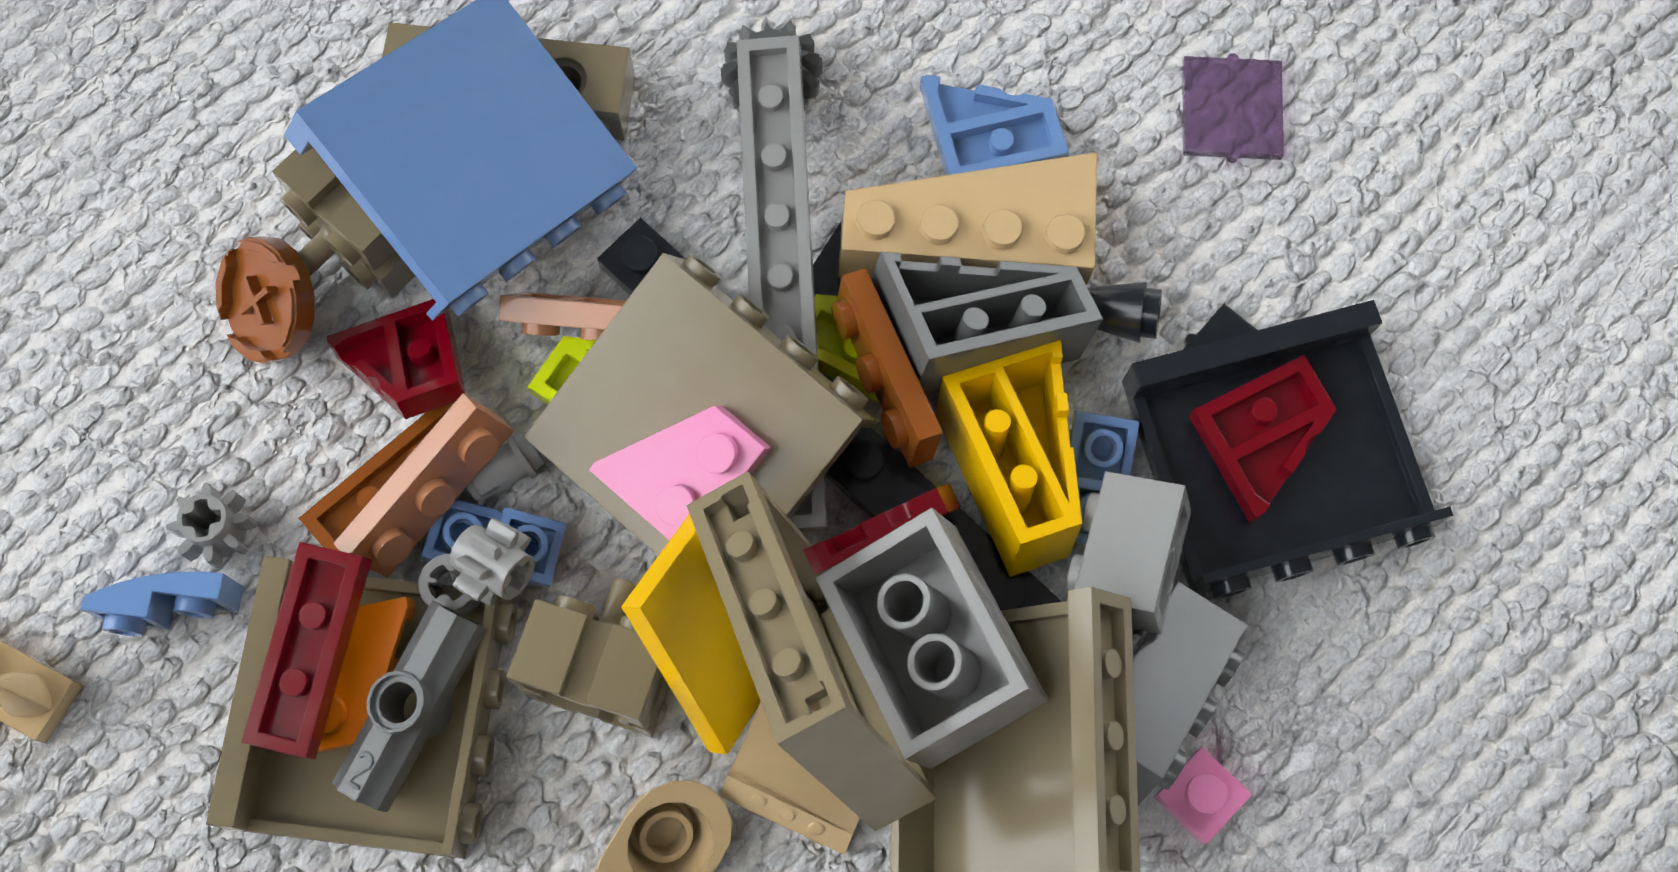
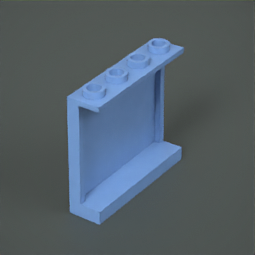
M508 0L473 1L298 109L284 134L300 156L312 148L316 150L436 301L434 306L426 313L432 321L450 308L458 317L468 311L489 294L483 284L499 273L506 282L515 277L536 260L531 250L547 240L551 247L554 248L581 228L582 224L576 217L592 207L597 215L609 209L627 194L621 184L637 169Z

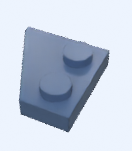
M921 76L920 91L945 175L1068 157L1069 151L1052 99L1025 93L1009 95L1000 88L979 84L976 85V90L973 91L940 84L941 77Z

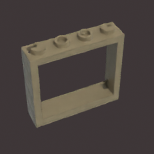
M749 471L686 505L777 744L874 831L936 800V795L923 766L905 760L832 610L829 609L823 612L817 604L825 596L816 577L827 570L814 575L803 552L804 549L812 546V544ZM818 701L821 709L813 712L811 704Z

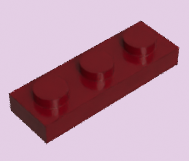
M299 542L241 743L302 758L316 759L372 562L371 559Z

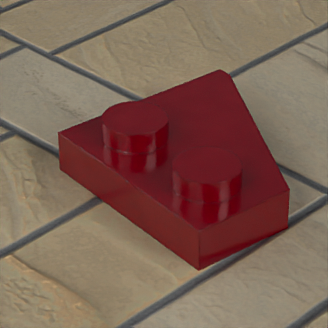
M434 299L327 336V342L337 359L405 419L454 403L463 393L466 395L450 313L447 310L433 321L426 314L436 303Z
M1305 355L1194 409L1189 418L1247 520L1251 523L1266 512L1271 505L1272 499L1286 479L1294 472L1305 456L1309 446L1321 433L1337 409Z
M947 484L870 518L831 539L816 543L804 549L803 552L815 575L836 566L930 508H933L944 517V515L961 506L951 485Z

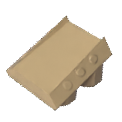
M818 701L811 704L813 712L821 709ZM760 702L735 761L727 774L720 797L741 806L746 812L760 818H767L803 835L811 841L823 846L825 845L845 855L860 817L777 744Z

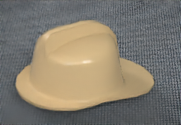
M693 780L670 781L640 795L628 806L620 822V827L602 853L595 872H714L722 861L731 842L732 819L725 801L711 787Z

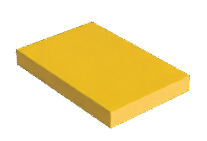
M689 514L621 607L707 750L712 753L728 755L758 708L761 700Z

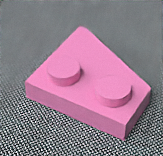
M713 406L595 462L589 471L670 540L689 515L686 505L747 471L752 475L771 451L772 447L725 407Z

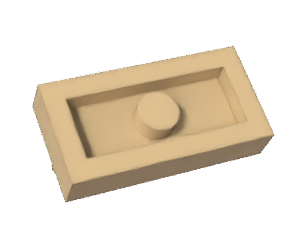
M0 640V721L33 740L46 744L84 685Z

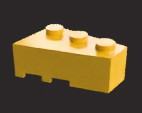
M1061 340L942 376L935 415L1010 577L1069 557L1082 526L1074 448L1070 447L1067 421L1069 413L1067 393H1064L1061 361L1063 354Z

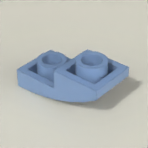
M1074 410L1070 433V447L1074 448L1082 526L1075 542L1087 543L1089 532H1085L1083 528L1085 507L1088 497L1092 492L1100 494L1105 471L1131 475L1139 427L1138 420Z
M455 499L450 509L442 514L429 529L421 556V561L429 562L431 559L442 554H450L458 537L472 525L478 524L487 529L492 518L504 524L506 523L531 538L529 545L524 550L535 561L534 571L528 584L550 587L567 524L504 507L502 512Z
M198 571L154 574L125 580L83 597L80 610L103 620L102 630L106 632L143 637L145 627L169 630L173 612L202 619H213L216 609L239 612L244 587L224 573Z

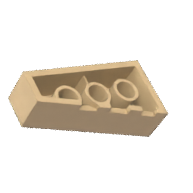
M1097 152L845 191L841 220L838 277L842 278V275L866 268L871 278L880 253L892 252L901 253V261L938 264L940 257L944 256L960 258L961 265L996 268L999 261L1073 266L1078 268L1087 285L1095 269Z

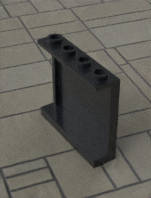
M1374 300L1131 364L1122 380V385L1133 418L1139 421L1138 433L1153 479L1186 486L1191 514L1180 561L1191 590L1196 593L1211 590L1214 599L1217 600L1252 589L1250 579L1273 573L1275 582L1279 583L1307 575L1314 571L1311 562L1334 556L1337 566L1366 559L1375 555L1372 545L1390 540H1395L1397 549L1412 547L1436 538L1433 528L1454 516L1450 506L1435 510L1371 338V334L1382 324ZM1305 355L1337 410L1309 446L1305 456L1294 472L1286 479L1272 499L1271 505L1266 512L1257 520L1249 523L1190 420L1189 415L1194 409Z

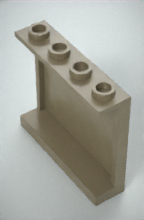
M662 253L523 436L524 439L657 555L661 553L669 540L589 471L595 462L710 407L723 406L772 447L771 451L752 473V476L790 519L860 429L871 428L877 421L863 409L869 400L862 392L839 376L833 382L828 380L813 367L819 358L808 347L790 335H787L783 341L780 340L764 326L770 317L760 307L741 294H738L732 300L716 286L721 276L693 254H689L685 260Z
M263 556L206 825L234 831L465 859L467 844L475 845L481 830L483 807L482 804L475 803L479 776L487 777L492 766L494 737L487 735L491 709L499 710L504 697L506 673L505 670L498 669L502 643L511 644L515 634L517 622L516 605L509 604L510 600H504L497 596L492 606L480 600L479 605L471 613L465 615L485 627L487 631L451 695L453 712L450 721L441 733L427 739L389 811L382 812L352 800L337 791L338 788L332 784L351 747L318 753L316 759H307L241 743L293 565V561L290 559ZM367 576L359 606L401 597H409L415 600L416 611L413 620H406L394 658L400 660L429 606L422 600L418 590V582ZM442 585L443 589H435L437 598L446 594L453 601L463 594V592L455 587ZM415 691L408 696L404 704L406 720L412 716L417 706Z
M1085 587L1068 590V601L1002 610V614L1049 701L932 769L923 766L937 799L891 823V846L889 851L891 872H1140L1131 598L1095 587Z

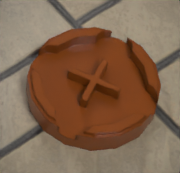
M268 236L242 239L238 241L241 243L237 249H229L223 257L216 279L217 311L220 320H229L230 327L234 333L227 334L231 345L250 361L265 364L281 362L297 356L308 342L314 323L315 295L309 271L298 252L283 239Z

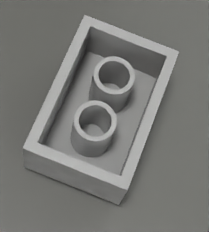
M933 508L928 509L816 577L905 760L932 769L1049 701L956 526Z

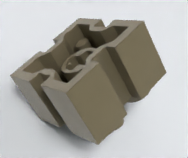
M314 148L301 156L295 149L272 171L286 191L280 198L281 203L300 221L297 224L298 227L310 239L298 252L310 276L336 253L343 260L340 263L342 267L362 287L368 290L372 285L376 284L391 298L415 277L414 273Z
M614 578L599 618L594 616L596 612L594 606L571 597L558 595L555 605L535 599L506 676L512 684L520 687V691L530 699L576 714L581 713L594 717L604 723L651 738L669 689L668 683L621 607L636 587L635 583L621 578Z

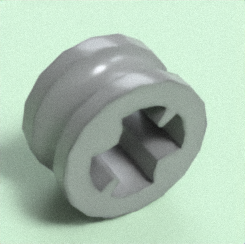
M442 554L431 559L423 567L419 576L418 590L422 600L428 606L432 601H435L463 615L471 613L479 605L480 601L477 602L464 593L454 601L446 594L438 598L436 597L435 589H443V586L438 582V579L443 574L450 572L457 578L461 573L451 567L449 562L450 554Z

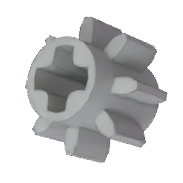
M203 483L201 494L195 495L188 500L180 496L176 499L180 506L177 521L167 524L166 530L177 537L186 538L178 549L180 555L189 561H193L203 552L207 563L215 568H221L223 556H228L234 552L245 555L248 552L243 544L246 538V531L257 527V522L247 514L238 513L244 507L246 500L236 491L232 490L226 493L221 499L218 490L209 483ZM217 516L221 517L220 522H216ZM204 529H209V535H204Z
M495 518L490 520L487 529L478 524L468 527L458 537L450 553L449 562L451 567L461 573L454 581L453 587L477 602L481 600L489 606L495 603L497 596L504 600L515 598L526 587L534 571V558L524 552L531 538Z

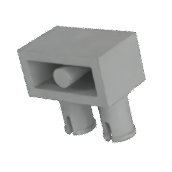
M1105 471L1100 494L1092 492L1086 503L1083 528L1085 532H1089L1084 555L1076 553L1070 563L1067 577V592L1072 589L1095 587L1131 598L1132 635L1142 631L1161 634L1191 514L1186 486Z

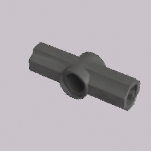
M435 601L430 603L394 671L378 678L370 688L367 697V713L369 716L332 782L338 788L337 791L377 811H389L427 739L441 733L449 723L453 712L451 695L487 629L443 604ZM415 691L417 706L412 716L406 720L404 704L408 696Z

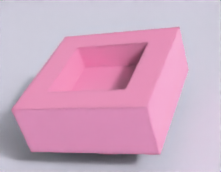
M1201 747L1187 760L1173 785L1168 790L1162 787L1153 798L1204 845L1211 841L1252 794Z

